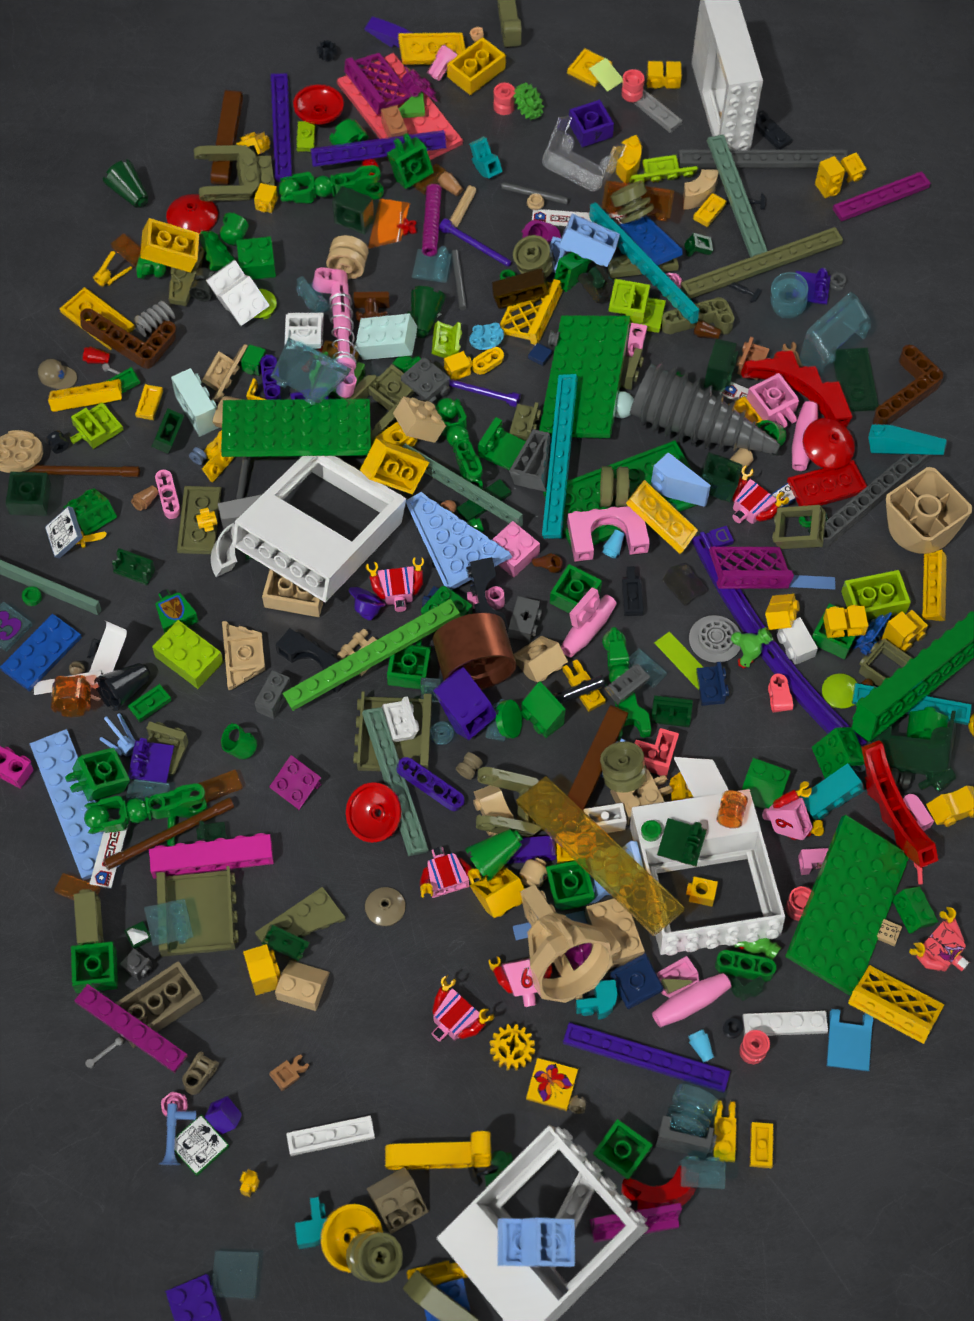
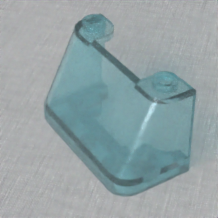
M288 338L271 377L277 380V385L284 388L288 385L306 397V402L315 405V403H320L349 375L351 368L315 348Z

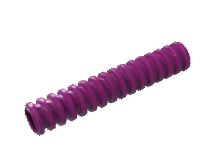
M430 184L426 188L422 253L426 256L436 255L438 248L442 188L437 184Z

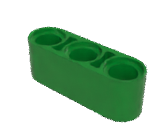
M723 950L718 953L715 968L719 973L768 982L774 976L776 964L769 958ZM727 959L730 964L723 965L720 960ZM747 963L750 969H743L740 964ZM767 967L771 973H764L761 968Z

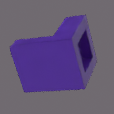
M226 1096L211 1103L205 1118L221 1135L237 1127L242 1113Z

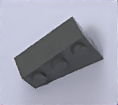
M532 430L509 470L515 485L544 492L547 491L552 443L549 433Z

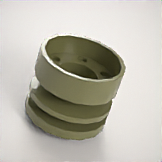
M643 180L629 184L610 195L614 207L623 206L617 212L619 216L624 215L620 218L621 223L636 221L654 209L653 203L647 204L651 201L650 197H641L647 192Z

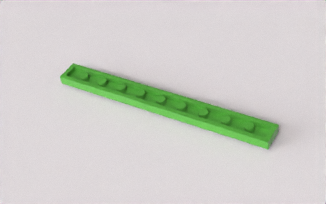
M449 599L283 692V696L292 711L433 633L449 621L461 617L460 612L452 600Z

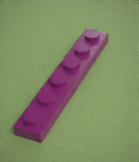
M921 171L833 205V211L840 221H844L930 187L931 183Z
M87 984L74 1000L77 1005L173 1073H176L188 1057L184 1051Z

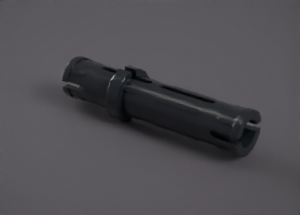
M600 675L588 681L583 680L578 685L552 695L560 703H564L585 694L590 695L591 692L606 687V682L603 675Z

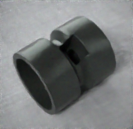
M207 268L197 269L194 281H192L189 289V294L194 299L203 302L210 300L213 290L206 280L214 275L215 272Z

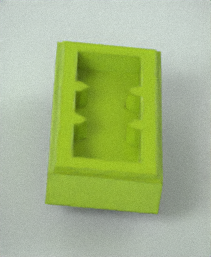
M298 121L297 152H311L310 148H314L315 124Z

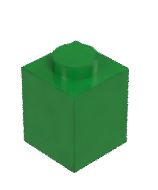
M249 344L241 360L242 370L247 374L259 376L262 371L261 359L267 355L266 349Z

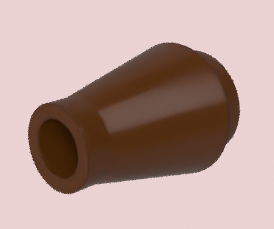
M702 320L701 322H696L693 334L699 338L718 339L721 329Z

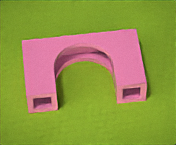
M629 506L610 507L602 510L592 509L585 512L575 511L568 514L567 525L574 562L593 559L594 548L591 533L602 525H613L624 532L630 555L648 553L650 543L646 523Z

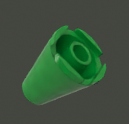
M508 829L468 846L465 850L467 854L471 851L472 857L470 859L483 877L488 875L486 880L489 882L522 846L520 841L523 838L517 830L512 831Z

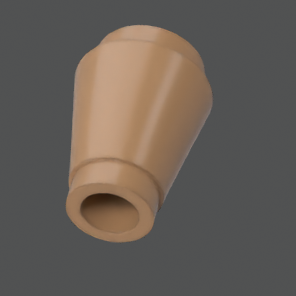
M446 171L439 177L438 182L442 188L455 196L461 194L463 188L452 173Z
M151 485L133 495L131 502L137 510H145L159 492L156 487Z

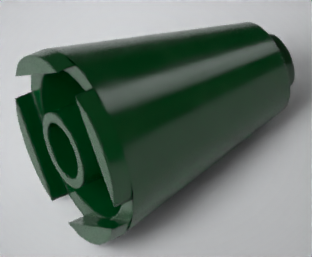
M126 159L127 162L123 163L121 160L107 170L106 173L108 175L106 178L103 177V182L135 208L144 207L148 202V195L132 162Z
M416 286L414 290L413 288L411 290V316L417 325L416 337L424 338V336L429 334L446 300V295L442 291L434 292V288L429 286Z

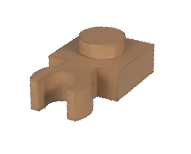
M302 1055L296 1056L291 1065L286 1060L270 1072V1077L282 1091L299 1079L298 1073H303L308 1069V1063L304 1066H299L297 1063L302 1059Z

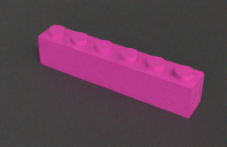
M258 833L251 837L237 836L234 839L227 840L225 838H218L211 842L196 841L194 844L177 843L170 847L160 845L154 847V849H149L150 871L153 879L157 878L156 873L165 872L166 876H177L227 870L226 866H230V869L274 864L270 834L266 835L265 833Z

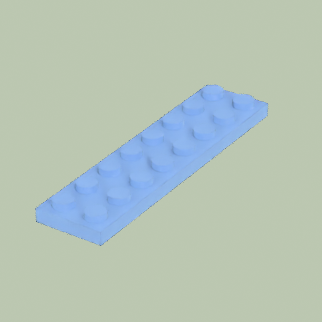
M65 729L29 744L81 878L84 881L92 876L103 832L93 835L88 833L90 828L84 822V814L87 810L84 805L96 803V801L88 802L83 791L73 793L70 787L72 784L78 783V780L67 782L65 779L67 774L74 772L72 768L78 758L69 733Z

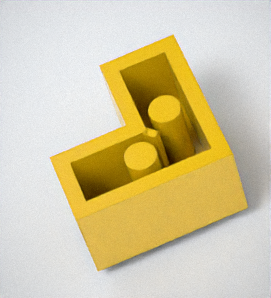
M913 610L906 615L902 611L888 621L882 640L885 638L894 646L906 652L912 647V643L916 640L919 642L926 636L925 632L928 625Z
M266 944L243 951L255 994L259 995L276 990L281 975L273 950L269 951Z

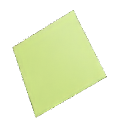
M606 58L589 68L606 91L623 82V78Z

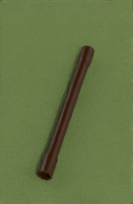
M35 465L26 471L10 473V475L139 477L140 467Z
M228 797L212 807L124 851L117 852L103 859L104 865L107 870H110L186 830L233 809V802Z

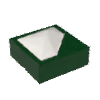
M143 921L124 930L133 949L152 941Z

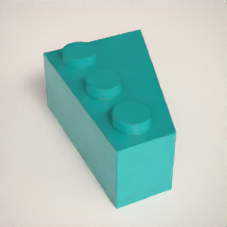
M847 763L814 786L810 796H800L799 798H803L805 807L813 819L819 818L820 820L826 817L833 809L840 807L845 802L863 793L865 788Z

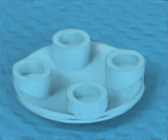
M499 323L483 326L476 325L472 329L473 332L470 335L469 341L475 349H491L501 343L504 338V331Z

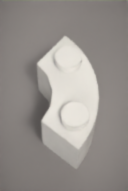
M234 523L222 531L212 548L211 566L216 577L231 571L237 563L235 556L236 548L233 546Z

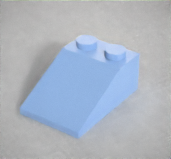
M669 452L653 467L651 486L658 493L665 497L703 507L707 505L711 485Z

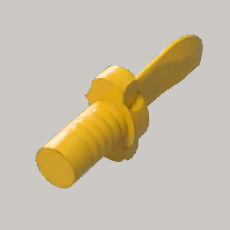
M82 531L83 538L77 544H81V547L85 548V542L101 540L107 533L99 532L84 536Z

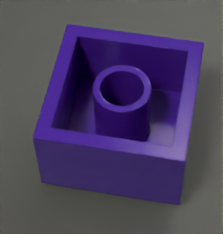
M600 100L569 110V125L582 147L613 137L614 123Z

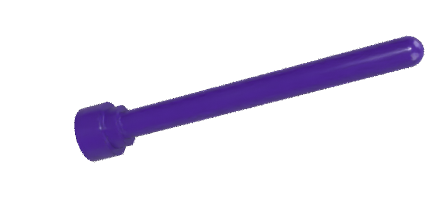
M445 218L441 222L439 231L455 235L505 266L511 265V261L455 228L452 221Z
M450 379L449 386L503 400L511 407L516 408L517 404H519L521 396L519 393L505 394Z

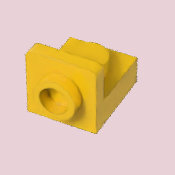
M857 152L842 158L841 164L849 175L846 181L849 183L862 179L866 167Z

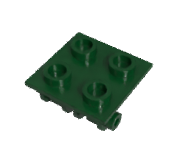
M668 818L657 855L696 867L707 829L702 828V824L699 822H694L693 825Z

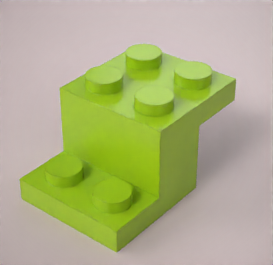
M615 279L609 311L626 314V316H630L631 323L647 325V331L659 333L665 300L648 298L650 289L648 284Z

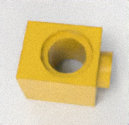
M260 183L254 198L256 210L268 213L273 212L278 199L277 186Z
M464 351L444 358V369L450 379L458 380L471 375L472 361L470 357L465 355Z
M694 877L693 882L688 883L686 895H690L689 902L713 907L718 882ZM703 889L706 893L699 894L696 890Z

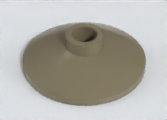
M378 888L370 893L366 899V915L376 925H394L401 920L405 913V900L393 888ZM385 901L389 903L386 907L381 905Z

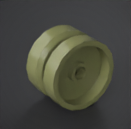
M527 236L521 239L514 248L513 259L521 274L542 268L545 276L548 277L554 270L556 264L555 256L546 239L541 236Z
M602 466L600 507H610L613 496H615V505L617 507H626L630 491L628 467H618L616 478H614L613 468L611 466Z
M618 742L611 744L602 752L600 763L604 782L608 788L616 792H631L644 784L647 778V770L643 751L638 745L631 742Z
M365 1231L359 1233L351 1240L346 1252L348 1269L358 1279L383 1283L391 1280L398 1273L403 1255L400 1244L393 1236L388 1233Z

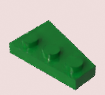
M201 231L199 239L202 248L207 252L206 259L211 263L209 266L210 271H219L235 260L215 232Z

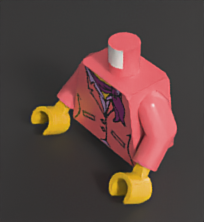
M947 907L948 915L946 912H940V917L947 919L946 922L943 921L924 944L914 943L917 949H910L909 952L911 955H917V959L926 969L946 971L953 964L962 972L969 964V961L960 955L966 945L955 919L956 911L953 908Z

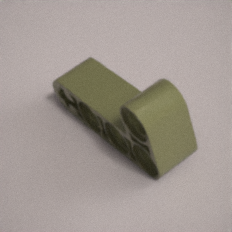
M497 0L504 47L521 46V21L517 16L515 0Z
M714 298L695 304L699 308L698 321L701 322L703 320L709 324L714 323L716 328L721 329V334H729L732 331L734 315L724 298ZM674 309L663 314L661 329L666 334H674L695 328L696 322L691 324L678 309Z
M418 1270L413 1273L403 1287L404 1291L417 1304L440 1321H481L436 1287Z

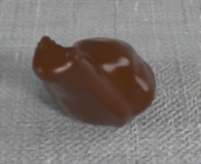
M549 553L532 559V564L534 567H542L551 573H557L561 570L563 561L557 554Z

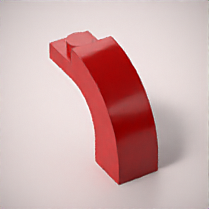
M679 1165L673 1178L662 1186H648L630 1178L627 1180L624 1178L622 1194L630 1200H637L638 1210L681 1203V1206H683L693 1196L699 1184V1173Z

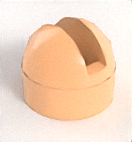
M475 27L470 31L473 41L476 42L480 38H484L482 28Z

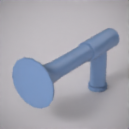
M168 1104L166 1154L164 1160L159 1165H181L177 1162L174 1151L177 1119L196 1120V1111H177V1104Z

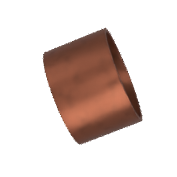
M491 613L465 615L444 624L433 636L444 681L463 666L482 690L506 680L516 669V662L503 619L498 615Z

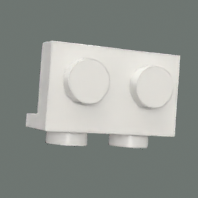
M408 696L403 697L401 702L383 704L382 709L393 742L414 739L419 731V724L414 719L413 704L409 702Z

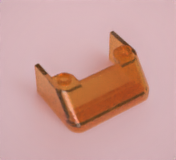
M606 180L602 209H606L607 213L616 214V210L619 211L623 208V206L614 207L610 195L629 184ZM645 186L647 192L641 197H650L651 201L647 204L653 203L654 209L647 213V215L657 216L656 220L666 221L667 218L670 219L675 190Z

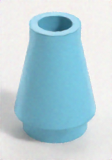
M614 530V533L602 547L604 548L602 553L616 559L617 555H620L625 534L619 530Z
M702 1029L688 1036L690 1045L703 1062L714 1058L708 1033L705 1034Z

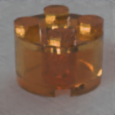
M82 675L75 677L57 676L52 684V711L55 713L57 711L61 712L64 717H80L84 715L86 710L90 711L91 685L86 681V677Z

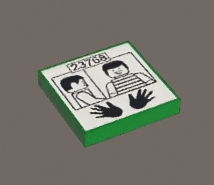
M202 1115L197 1117L196 1120L175 1137V1153L196 1176L229 1148L227 1142Z

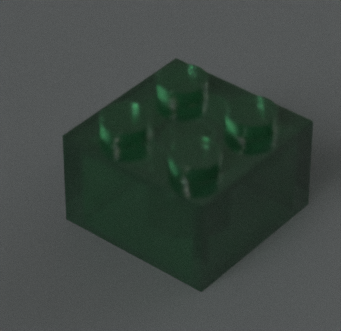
M342 186L333 199L334 223L365 235L374 221L373 198Z
M720 339L715 340L707 366L704 388L712 385V390L725 392L726 386L730 387L739 353L736 351V343Z
M708 452L701 467L699 477L711 485L709 495L731 502L738 487L742 464Z
M10 472L5 503L10 515L47 516L51 489L48 473Z

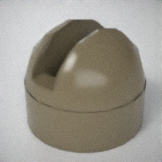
M73 661L69 666L70 674L85 673L83 663Z
M576 1095L571 1098L568 1109L574 1113H584L586 1100L584 1097L580 1099Z

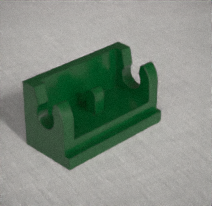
M118 548L116 552L117 561H112L113 573L148 585L155 572L153 560Z
M654 696L651 723L690 727L693 700Z
M270 925L261 944H267L268 947L299 961L310 942L275 925Z

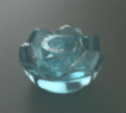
M441 721L431 726L430 738L434 743L445 745L453 739L454 730L448 723Z

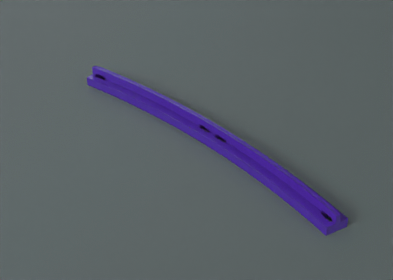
M700 532L699 536L692 539V543L708 575L744 634L754 633L757 635L758 630L763 629L765 626L750 606L740 589H718V576L709 552L710 547L717 546L710 533ZM716 553L717 556H719L720 558H722V556H721L720 553ZM724 566L721 567L722 570H729ZM774 639L768 645L762 644V652L760 654L762 659L774 674H782L787 678L791 695L827 734L835 728L850 727L802 676ZM771 651L775 658H772L768 652ZM854 731L860 746H865L866 741Z

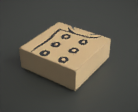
M884 919L877 935L878 940L895 946L902 926Z

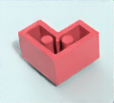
M660 728L655 745L639 740L635 741V744L643 751L645 766L650 773L667 777L679 733Z

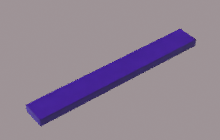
M287 73L271 74L275 182H282L281 178L292 176Z
M444 130L409 135L411 139L416 137L424 143L427 151L446 148ZM403 136L310 148L312 165L315 167L387 157V153L396 148L395 139L399 138L402 144L405 141Z
M570 1022L563 1040L565 1045L723 1093L725 1092L730 1071Z

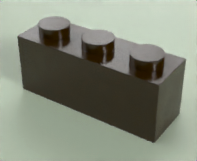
M542 268L492 282L493 296L499 309L549 295L547 279Z

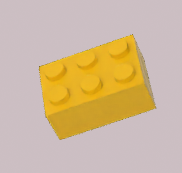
M482 37L447 63V77L469 95H472L505 69L506 55Z
M149 218L142 231L140 258L191 273L198 260L199 233Z
M376 438L360 471L369 480L413 495L429 462L420 453Z

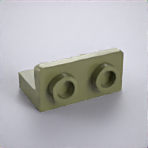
M535 402L534 407L517 404L510 434L527 441L532 430H537L535 422L540 420L541 416L539 403Z

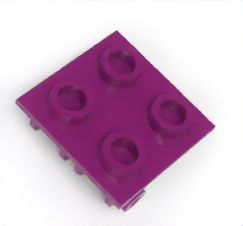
M405 66L407 72L403 75L402 81L410 96L416 97L423 91L437 102L438 100L434 95L435 91L430 87L431 83L426 78L422 79L419 77L420 75L414 69L410 70Z
M290 755L269 787L300 810L314 788L318 789L321 786L320 779L322 777Z

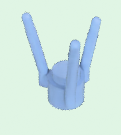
M120 713L117 714L127 736H123L110 719L104 717L105 721L120 739L117 742L118 747L103 737H100V741L110 748L114 747L120 756L124 754L127 757L133 754L135 739Z

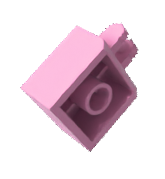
M779 373L749 388L747 400L762 420L777 421L784 428L788 426L784 418L785 416L792 424L797 421L794 412L797 410L798 397Z

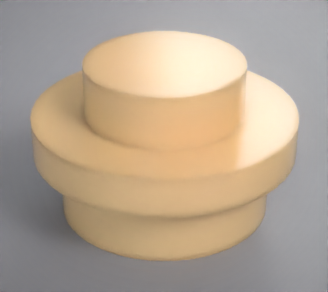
M532 194L527 200V205L532 210H539L544 206V199L540 194Z

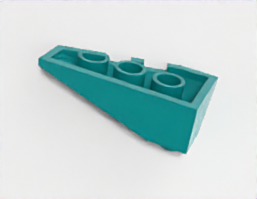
M871 425L868 436L871 453L944 455L947 444L946 439L893 425Z

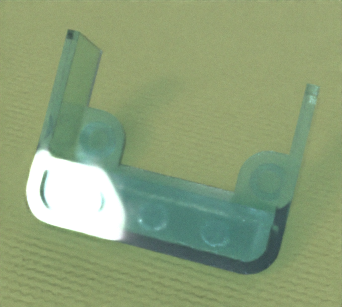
M852 292L848 293L814 323L805 335L800 360L804 366H816L820 378L823 376L825 366L828 363L832 364L836 359L837 349L855 333L863 339L867 336L868 330L871 327V319L858 296Z

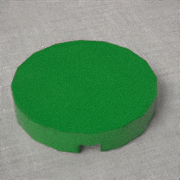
M503 700L497 706L499 714L496 715V725L502 736L512 739L517 737L521 731L522 715L518 704L514 700Z

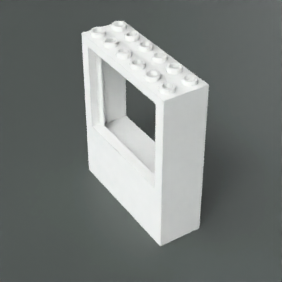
M700 0L691 64L712 136L724 134L730 150H750L763 78L739 0Z
M302 456L235 521L233 546L326 603L402 523L406 498L381 483L369 480L361 471L336 456ZM311 472L380 512L352 542L284 501Z
M750 789L631 808L630 830L633 841H637L646 875L643 885L660 955H674L682 951L694 952L700 948L713 949L719 945L727 944L731 946L738 942H755L762 938L774 939L781 936L785 914ZM668 818L693 825L694 822H699L702 824V828L707 829L696 867L748 859L763 914L762 918L671 932L657 873L694 868L695 866L657 855ZM649 820L658 822L662 828L660 838L653 842L646 841L641 835L643 823Z
M548 1126L437 1237L438 1241L504 1321H557L649 1229L645 1225L646 1219L638 1211L635 1213L630 1208L631 1202L623 1194L620 1196L615 1191L616 1185L609 1178L605 1179L600 1174L602 1169L594 1161L590 1162L586 1158L587 1152L580 1145L576 1146L571 1141L573 1139L572 1135L566 1129L562 1130L560 1127ZM558 1150L566 1156L626 1225L568 1284L553 1266H498V1219H512L502 1206Z

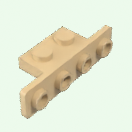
M246 344L240 348L234 360L218 351L201 382L216 390L212 398L214 402L219 403L224 396V393H222L223 389H227L232 382L230 377L235 375L240 367L237 364L245 354Z

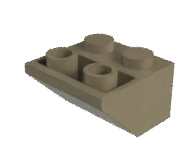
M405 1167L367 1188L373 1204L390 1234L428 1213L415 1182Z

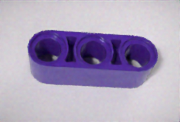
M265 355L261 359L265 399L282 400L277 360L273 355Z
M524 837L520 841L522 846L506 864L525 863L528 859L535 860V858H539L544 862L555 860L557 858L555 837Z

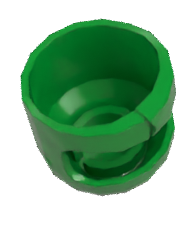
M229 212L222 219L224 226L220 229V237L225 243L233 246L237 245L236 240L244 239L249 224L243 217Z
M139 256L137 278L144 279L148 274H154L155 278H160L166 273L167 266L142 259Z
M769 420L756 423L758 428L765 423H770L763 431L777 440V443L780 444L779 447L786 441V431L783 426Z
M231 723L222 734L221 746L228 754L238 759L246 760L255 753L257 741L251 733H245L241 726ZM234 729L239 730V738L236 742L229 739V733Z

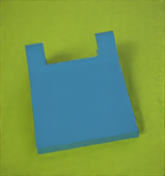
M831 1009L829 1013L827 1066L869 1071L873 1017L865 1013L862 1018V1025L839 1023L840 1010Z

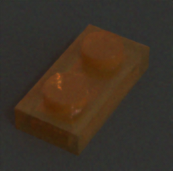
M123 233L111 243V247L136 267L141 248Z

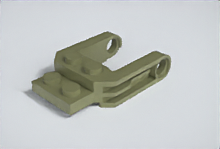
M246 145L198 146L194 148L195 159L237 161L239 186L202 187L199 189V197L202 201L250 200L258 190L260 183L274 186L271 156H255V153Z
M392 364L380 376L367 375L355 386L353 395L349 398H343L366 399L371 395L375 401L389 410L370 432L371 447L376 436L397 422L393 412L403 396L409 398L414 393L411 388L401 381V376L404 373Z
M492 767L478 769V782L519 792L517 820L501 816H481L479 814L476 816L477 829L497 834L508 829L512 831L517 830L522 838L531 837L539 830L554 834L560 832V825L556 823L560 813V794L543 791L541 783L534 777Z

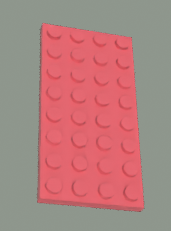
M394 53L384 57L385 61L402 81L403 75L407 72L404 65ZM379 60L373 62L375 64H381ZM369 67L370 71H378V69ZM380 71L381 74L389 75L388 72ZM345 75L337 79L339 87L380 139L388 138L382 125L381 114L377 115L350 78ZM366 75L368 79H375L373 76ZM380 78L377 79V81L382 83H386L387 81ZM389 81V85L397 87L396 83ZM375 86V89H376V90L383 91V89H384V88ZM386 89L385 91L390 94L395 93V91ZM397 92V96H405V94ZM423 92L425 116L403 118L408 135L445 131L446 148L427 151L430 160L463 145V140L427 94ZM383 97L385 102L392 100L390 98ZM404 103L398 104V108H400Z

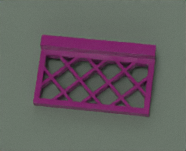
M380 53L353 60L352 57L346 59L344 72L377 115L381 114V109L405 103L411 97L405 85ZM379 60L381 64H375L372 61ZM358 65H364L367 67L366 69L360 68ZM369 67L378 69V71H370ZM380 71L388 72L389 75L381 74ZM366 75L373 76L375 79H368ZM380 78L387 81L386 83H382L377 81V79ZM389 81L396 83L397 87L389 85ZM375 86H378V87H381V88H384V89H383V91L376 90V89H375ZM386 89L395 91V93L390 94L385 91ZM397 92L405 94V96H397ZM383 97L390 98L392 100L385 102Z
M710 547L709 549L718 576V589L789 588L794 577L792 570L787 568L780 547ZM716 553H721L724 556H726V558L722 559L719 556H717ZM734 553H738V554L742 555L743 558H742V559H739L738 557H736V556L733 555V554H734ZM751 553H756L757 555L760 556V559L758 560L757 558H755L754 556H752V555H750V554H751ZM768 553H776L777 559L775 560ZM731 559L732 561L737 563V565L733 566L730 563H728L727 560ZM746 559H748V560H750L751 562H753L754 565H753V566H750L749 564H747V563L744 562V561H745ZM765 559L772 563V565L769 567L761 561ZM724 566L729 570H722L721 567ZM742 566L747 570H739L738 567ZM759 566L764 570H757L755 568ZM776 566L781 570H774L773 567Z
M681 1203L638 1210L646 1219L645 1225L649 1228L644 1234L679 1228L678 1217L682 1211ZM617 1214L590 1219L593 1242L612 1240L626 1225Z

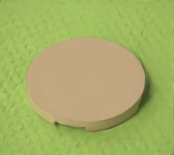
M14 430L8 431V434L0 437V471L7 473L26 471L34 467L43 456L42 442L33 433Z

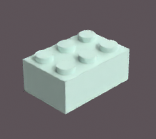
M410 314L361 318L355 348L363 360L411 356L417 325Z
M190 368L172 376L175 397L199 437L218 429L219 427H216L212 422L217 409L214 400L210 401L208 390L206 387L201 386L199 375L197 373L194 374Z

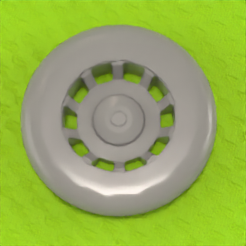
M718 615L706 616L699 619L692 626L689 633L690 646L694 653L705 661L712 663L725 662L736 656L740 650V647L731 641V635L735 632H740V630L728 618Z

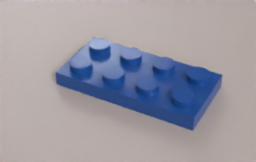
M647 215L636 221L618 225L657 266L682 255V249Z
M52 613L0 666V669L30 692L82 636Z

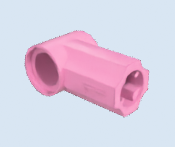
M442 45L427 73L440 81L447 70V63L458 54L446 45Z
M494 586L485 591L487 603L492 609L499 610L504 607L505 597L502 588ZM467 592L468 602L475 609L474 604H477L476 597H472L471 592Z

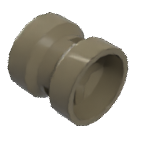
M467 752L464 756V761L457 765L456 771L464 778L471 780L475 775V771L480 769L483 762L475 754Z

